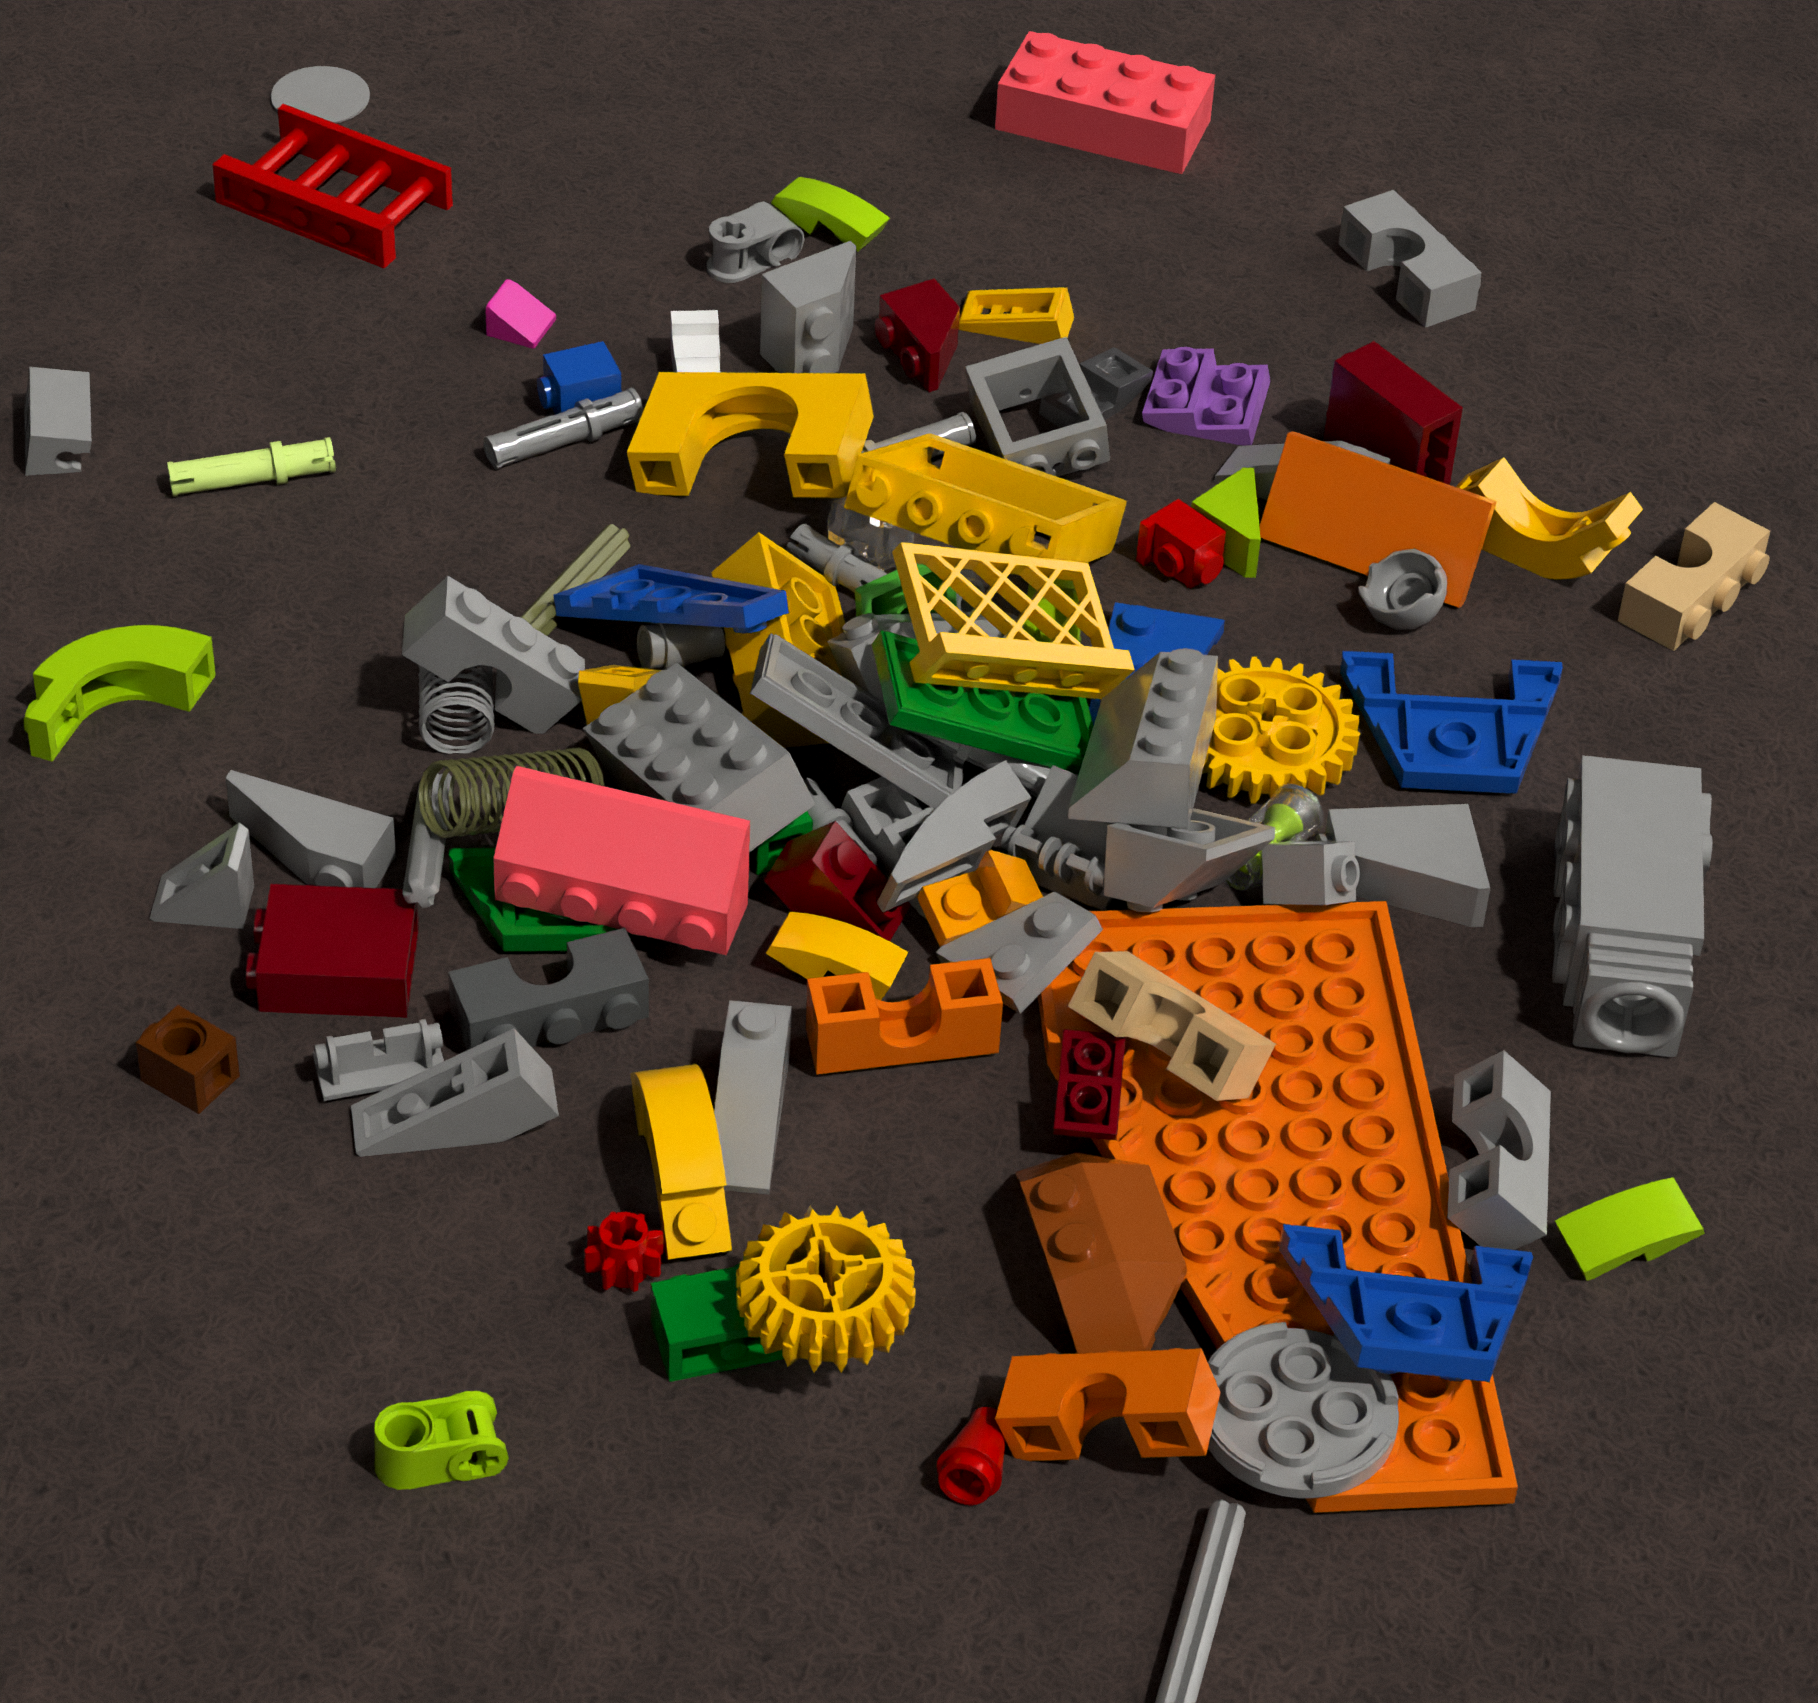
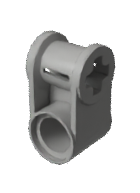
M758 202L745 210L718 218L709 226V239L713 243V252L707 261V273L717 281L736 283L773 266L782 265L779 261L786 258L792 260L799 255L805 240L804 233L797 225L767 202Z

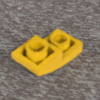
M789 912L766 954L806 979L824 977L827 971L835 975L869 972L875 998L882 1000L891 987L908 952L892 942L854 925L819 915Z

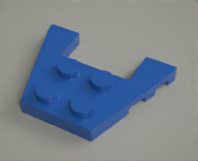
M1342 651L1340 674L1401 788L1517 794L1559 687L1563 669L1562 662L1511 659L1508 675L1511 700L1397 694L1395 689L1393 653Z
M1283 1224L1278 1245L1280 1253L1356 1367L1373 1369L1384 1374L1404 1372L1438 1376L1448 1381L1467 1379L1490 1382L1526 1285L1533 1260L1532 1252L1474 1246L1469 1266L1473 1282L1471 1284L1349 1270L1346 1268L1341 1230Z

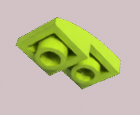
M804 177L795 179L779 192L771 202L790 221L800 226L807 233L811 234L824 224L840 241L844 243L851 241L855 244L857 252L873 240L884 229L890 219L873 205L844 189Z
M1674 1177L1650 1182L1616 1193L1555 1220L1560 1235L1586 1281L1595 1279L1642 1254L1647 1262L1654 1260L1705 1234L1703 1227Z

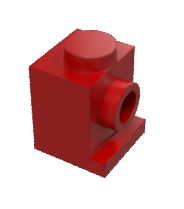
M1177 499L1140 522L1136 561L1143 566L1152 561L1165 576L1175 577L1190 589L1201 582L1208 584L1219 575L1223 568L1226 531L1180 499Z

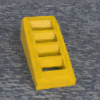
M1058 287L970 290L967 293L959 317V330L1037 344L1068 337L1074 320L1068 289ZM983 308L991 309L990 314H981Z

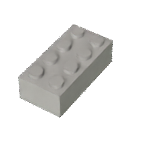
M677 662L668 669L654 674L644 686L620 703L607 707L597 719L583 728L608 776L623 791L750 820L749 852L816 805L790 753Z

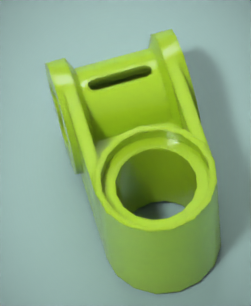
M464 1391L449 1397L418 1402H401L385 1408L379 1413L375 1421V1473L378 1479L388 1487L404 1490L455 1480L469 1481L500 1473L507 1465L509 1457L505 1443L496 1437L493 1422L495 1421L497 1410L494 1399L489 1394L481 1391ZM468 1411H472L473 1413L471 1421H468ZM473 1452H476V1462L471 1460Z

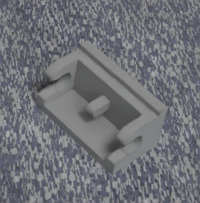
M29 367L24 404L25 476L81 472L80 462L73 460L61 461L56 456L62 452H71L73 454L90 453L92 438L89 372Z

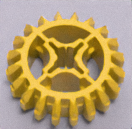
M810 1205L803 1219L798 1220L784 1212L779 1222V1228L763 1224L761 1233L758 1235V1241L747 1242V1248L743 1252V1261H740L739 1268L736 1270V1288L738 1289L736 1291V1306L740 1317L744 1318V1326L748 1331V1337H760V1344L763 1346L765 1354L783 1349L782 1356L787 1367L799 1358L807 1359L813 1373H815L822 1362H834L842 1373L849 1358L853 1357L867 1366L870 1358L873 1356V1349L889 1353L890 1347L894 1343V1336L904 1335L905 1328L909 1323L911 1309L915 1306L916 1289L913 1287L915 1271L912 1266V1260L906 1258V1251L903 1248L902 1240L889 1239L890 1234L885 1223L867 1227L868 1221L863 1211L851 1219L844 1218L837 1205L830 1215H817Z

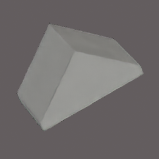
M239 822L164 873L160 879L150 919L154 922L243 929L254 889L249 829Z

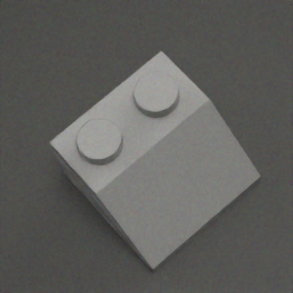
M851 241L762 274L760 355L778 373L838 372L854 321L856 245Z
M1193 808L1188 829L1123 823L1108 825L1103 895L1127 901V908L1138 912H1157L1163 909V904L1174 900L1197 898V892L1221 885L1275 838V827Z

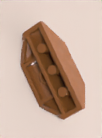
M1072 1153L1015 1172L1076 1352L1100 1353L1107 1351L1151 1350L1156 1340L1155 1333L1170 1310L1187 1273V1267L1150 1166Z

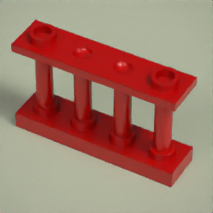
M284 103L278 108L280 141L251 165L224 154L212 164L216 203L384 269L396 258L394 227L422 202L444 210H448L453 206L451 167ZM296 153L317 160L294 181L274 174ZM338 169L359 176L337 197L316 190ZM380 185L401 193L379 214L358 206Z

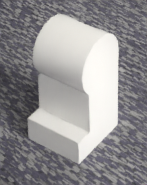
M718 310L670 311V350L673 372H720Z

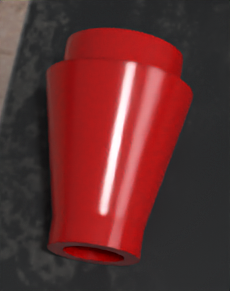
M991 1407L976 1409L972 1413L969 1422L937 1461L940 1488L945 1495L960 1504L977 1505L983 1503L988 1497L994 1495L1001 1486L1005 1438L995 1420L997 1409Z

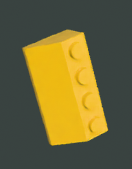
M758 532L711 572L713 578L785 590L787 595L789 613L768 620L765 629L753 633H736L733 631V628L724 627L725 644L729 649L734 669L733 681L739 691L743 708L742 715L783 748L828 744L824 739L750 694L760 648L771 633L780 636L842 676L827 641L843 633L842 627L845 624L836 586H833L823 575Z

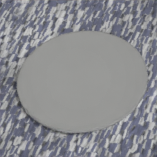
M313 66L293 71L283 76L274 85L271 92V102L277 112L278 108L284 103L336 124L348 121L360 114L366 108L370 99L369 87L360 76L349 70L332 66Z

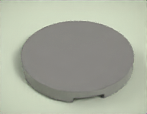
M1286 1322L1260 1325L1229 1339L1208 1361L1221 1392L1208 1449L1226 1470L1243 1482L1257 1489L1285 1497H1326L1359 1486L1371 1478L1389 1457L1395 1443L1399 1422V1397L1396 1386L1390 1374L1356 1367L1335 1334L1331 1336L1313 1330L1287 1328Z

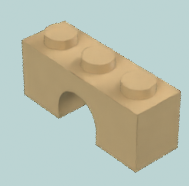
M1714 502L1685 528L1677 566L1655 556L1626 582L1618 622L1672 651L1676 650L1688 637L1693 640L1698 639L1705 631L1711 616L1718 609L1726 612L1735 602L1740 588L1747 582L1753 585L1756 584L1765 573L1770 559L1769 555L1765 554L1770 530Z
M1128 951L1094 952L1068 1004V1007L1115 1037L1138 1039L1163 1051L1172 1058L1166 1068L1167 1070L1216 1101L1249 1098L1276 1043Z

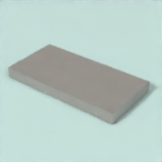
M772 633L769 635L759 651L750 694L930 807L932 806L933 809H936L948 796L962 787L964 763L962 765L953 760V753L907 729L889 725L884 702L780 636L773 635Z

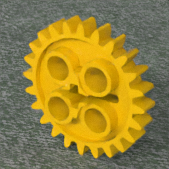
M1252 657L1250 667L1242 668L1237 661L1230 659L1228 672L1224 673L1218 668L1216 720L1202 774L1208 773L1206 787L1211 789L1221 783H1225L1228 785L1227 797L1233 798L1241 790L1248 791L1250 802L1256 804L1261 794H1269L1273 803L1280 805L1283 793H1290L1295 800L1303 802L1305 788L1320 796L1323 795L1326 781L1336 785L1341 783L1342 771H1350L1352 769L1353 757L1357 755L1360 732H1358L1359 716L1352 714L1353 701L1351 699H1339L1341 686L1339 685L1323 688V673L1319 672L1309 678L1303 676L1304 664L1298 663L1288 671L1283 670L1280 658H1275L1270 667H1262L1260 660L1257 657Z

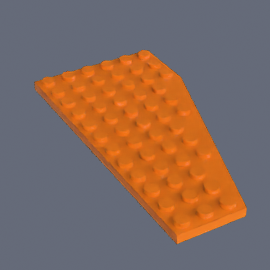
M1386 901L1345 902L1330 905L1284 904L1166 908L1157 912H1138L1134 910L1090 911L1096 915L1103 930L1038 995L1047 1065L1057 1082L1059 1080L1064 1029L1111 1034L1068 1007L1094 952L1128 951L1276 1043L1249 1098L1216 1101L1167 1070L1166 1068L1172 1059L1169 1055L1146 1042L1126 1037L1117 1141L1091 1138L1104 1158L1150 1166L1187 1267V1273L1180 1288L1217 1350L1237 1334L1271 1323L1286 1322L1287 1328L1307 1329L1331 1336L1334 1335V1332L1279 1251L1278 1245L1283 1224L1341 1230L1346 1268L1349 1270L1472 1284L1460 1228L1447 1218L1449 1178ZM1404 1372L1390 1374L1399 1397V1422L1395 1443L1386 1462L1371 1478L1357 1487L1336 1495L1306 1498L1314 1513L1513 1504L1518 1485L1493 1374L1490 1382L1467 1379L1448 1381L1438 1376Z

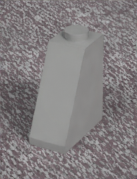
M1468 804L1329 809L1326 831L1323 834H1317L1316 841H1355V858L1360 869L1356 896L1373 901H1386L1387 905L1469 927H1483L1490 884Z

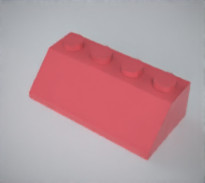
M516 766L512 774L493 858L495 900L521 908H530L568 917L580 922H589L616 929L625 928L627 932L634 935H643L685 945L692 949L727 955L748 905L750 820Z

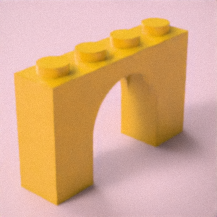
M659 372L627 450L636 492L653 495L689 496L702 460L714 445L731 435L743 431L776 429L791 434L784 457L793 497L846 498L857 455L861 454L874 417L866 374Z

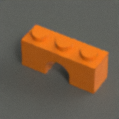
M984 958L932 964L929 966V979L925 988L916 996L900 1002H885L875 998L869 972L807 979L806 1032L816 1075L999 1053L1003 1001L991 959Z
M1202 1348L1012 1356L995 1420L1013 1457L1026 1461L1079 1460L1082 1444L1088 1432L1100 1422L1113 1417L1124 1418L1142 1458L1206 1456L1221 1392Z

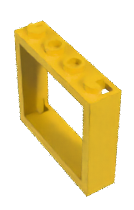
M929 433L858 454L844 508L960 549L1088 563L1110 554L1113 550L1127 501ZM934 448L944 451L941 467L932 465L931 457ZM1036 531L1051 536L1050 542L1045 545L1033 541Z

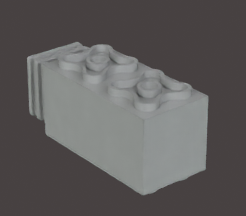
M1582 755L1578 778H1567L1554 846V854L1556 856L1554 897H1560L1556 906L1553 925L1554 961L1552 982L1563 984V1005L1573 1006L1574 1046L1613 1050L1622 1053H1640L1666 1057L1677 1056L1693 993V966L1691 965L1693 955L1700 956L1704 942L1703 881L1709 869L1712 854V836L1710 834L1712 798L1711 794L1702 793L1701 768Z

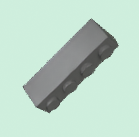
M1188 648L1176 649L1172 652H1159L1102 698L1068 808V819L1188 829L1216 720L1218 656L1203 655L1197 650Z

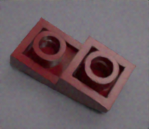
M1063 1030L1053 1134L1117 1141L1126 1037H1115L1107 1033Z

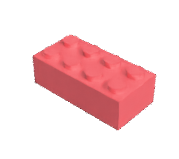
M1029 31L998 82L995 129L1183 174L1211 121L1215 75L1198 71L1190 66H1176L1151 60L1144 55H1129L1104 49L1097 44H1083L1058 38L1051 33Z

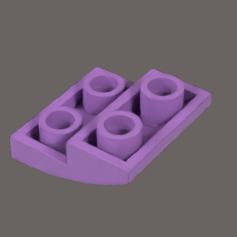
M1190 347L1163 349L1142 412L1143 421L1166 432L1242 446L1252 445L1270 385L1268 365H1247L1244 363L1216 365L1214 349H1193Z

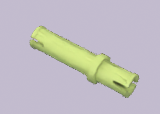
M330 437L323 440L282 446L281 441L270 442V448L174 463L172 461L167 462L173 497L181 494L276 480L277 485L287 484L290 477L329 471L330 473L336 472Z

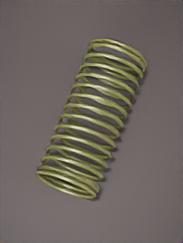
M579 747L533 753L493 755L490 757L439 760L432 762L425 769L421 778L418 795L420 812L429 829L435 835L442 838L489 832L495 833L500 831L501 824H498V821L500 819L502 822L503 818L501 814L502 794L498 776L501 773L503 777L502 793L505 806L510 787L508 777L510 772L513 774L515 770L513 766L515 764L525 768L524 765L527 763L529 765L528 769L541 771L543 768L545 773L550 774L554 767L552 774L562 777V769L565 766L570 778L575 779L569 764L566 762L569 759L576 766L581 781L586 782L585 774L579 762L572 756L574 755L586 764L593 784L604 786L603 773L592 754ZM536 762L539 763L538 769H537V767H536V765H535ZM504 765L508 767L506 773L502 768ZM494 766L497 768L495 773L492 770ZM443 767H445V770L439 782L438 805L443 822L450 831L442 829L438 824L433 812L431 797L433 782L437 773ZM483 767L486 769L485 774L481 771ZM472 768L475 770L474 775L470 772ZM449 771L453 773L448 796L450 810L457 824L454 828L449 823L445 814L442 797L444 781ZM489 773H490L491 778H492V780H493V783H492V800H493V806H494L495 811H496L495 819H493V818L491 817V814H490V813H491V794H490L489 784H488V782H487V777H488ZM478 774L482 780L481 798L482 806L485 811L484 820H482L479 815L480 795L478 785L476 783ZM467 776L469 777V779H470V781H471V789H470L469 784H468V782H467V780H466ZM455 780H457L460 787V818H458L454 806ZM471 806L475 814L473 821H471L469 818Z

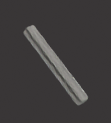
M437 773L433 782L431 796L433 812L441 828L447 830L448 827L443 822L438 805L439 782L443 774ZM449 773L444 781L442 795L444 811L448 820L450 813L448 794L452 778ZM418 786L402 894L408 904L418 902L423 909L434 904L435 894L439 892L446 838L435 835L426 825L420 812Z
M1220 1499L1210 1505L1155 1703H1196L1244 1527L1246 1512L1238 1503L1229 1504Z

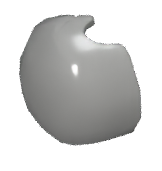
M1417 549L1394 551L1380 562L1370 564L1366 585L1359 586L1358 592L1372 616L1379 623L1394 630L1416 629L1429 623L1442 607L1447 594V575L1441 564L1435 557Z

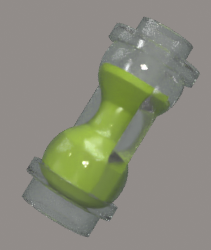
M1284 784L1247 821L1259 824L1263 822L1264 825L1275 827V838L1270 843L1306 841L1322 828L1324 813L1319 800L1311 791L1296 784ZM1262 850L1230 876L1225 883L1237 890H1247L1250 887L1261 886L1263 884Z

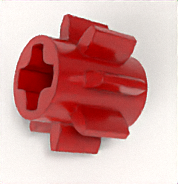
M613 1211L602 1221L600 1227L588 1226L587 1248L584 1249L585 1271L587 1273L600 1271L603 1278V1289L608 1290L612 1286L619 1288L629 1287L635 1292L638 1291L639 1283L647 1275L651 1277H659L661 1275L662 1230L648 1232L645 1214L640 1213L637 1215L631 1212L616 1213Z

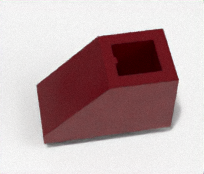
M935 278L880 295L879 318L875 320V332L878 341L882 347L891 348L900 358L905 374L909 378L916 377L928 393L938 390L958 346L960 307Z
M836 821L788 841L764 879L766 884L792 912L809 913L842 921L867 930L888 941H891L911 906L907 901L885 912L881 911L877 901L888 879Z

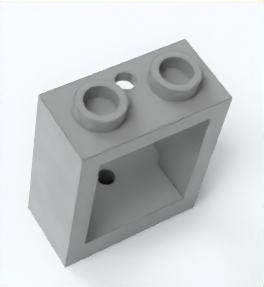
M1067 337L965 366L970 404L992 455L1056 477L1079 470H1086L1110 461L1107 424ZM1069 390L1083 422L1012 442L999 410Z

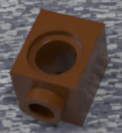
M180 1005L175 1006L159 1022L150 1024L136 1042L141 1081L197 1114H200L240 1077L236 1037Z

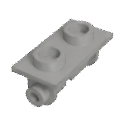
M426 1019L418 1020V1023L383 1029V1039L372 1040L370 1031L334 1038L332 1035L325 1036L326 1043L314 1045V1051H312L324 1101L382 1091L444 1062L441 1052L443 1040L439 1023L427 1025Z

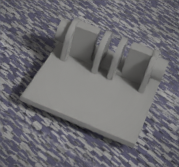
M1052 765L1025 825H1020L1017 828L1008 827L1003 834L1001 846L1003 849L1008 850V855L1026 860L1038 886L1052 892L1055 891L1062 896L1097 910L1107 911L1112 897L1103 895L1107 826L1114 823L1068 819V808L1078 775Z

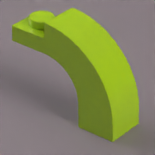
M134 625L90 634L62 647L48 657L33 673L36 699L30 703L24 717V730L28 733L31 756L52 762L86 717L94 711L116 702L146 700L190 712L216 676L212 637L176 627Z

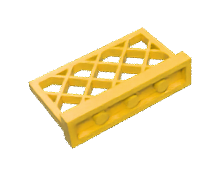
M901 542L892 551L920 650L909 662L915 683L1102 699L1135 670L1129 650L1114 649L1088 563ZM917 564L926 565L943 580L938 589L934 588L919 574ZM962 569L973 570L990 585L989 589L983 594L960 571ZM1009 574L1021 576L1037 591L1032 599L1007 578ZM1056 579L1073 581L1079 602H1074L1053 582ZM948 587L952 588L974 608L968 617L943 596ZM996 592L1021 613L1016 621L1011 619L991 601ZM1043 597L1067 617L1062 626L1038 606ZM933 609L957 632L936 633L930 611ZM981 614L1005 636L1003 638L990 637L974 622ZM1028 619L1051 641H1036L1022 628V625ZM1073 624L1090 638L1092 647L1083 646L1068 632Z

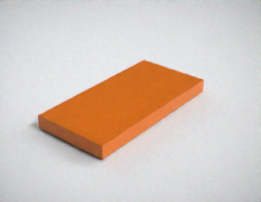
M1292 431L1287 434L1260 523V537L1367 576L1370 564L1380 562L1394 551L1417 549L1435 557L1441 564L1447 575V594L1444 603L1460 608L1466 600L1497 501Z

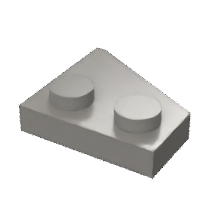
M1054 891L941 946L936 951V954L941 963L990 958L1003 1003L1021 1014L1103 929L1095 914Z

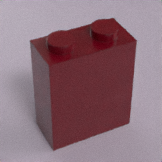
M1372 341L1353 352L1344 354L1334 361L1323 441H1343L1354 446L1363 447L1368 451L1389 458L1390 465L1450 485L1463 407L1378 343Z
M270 884L267 907L257 908L255 913L254 941L256 945H260L259 953L248 954L246 967L247 989L257 990L259 1012L407 1018L419 935L418 902L408 904L403 897V889Z

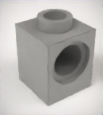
M1287 841L1269 843L1262 849L1263 904L1330 905L1356 901V887L1359 882L1360 869L1355 858V841Z

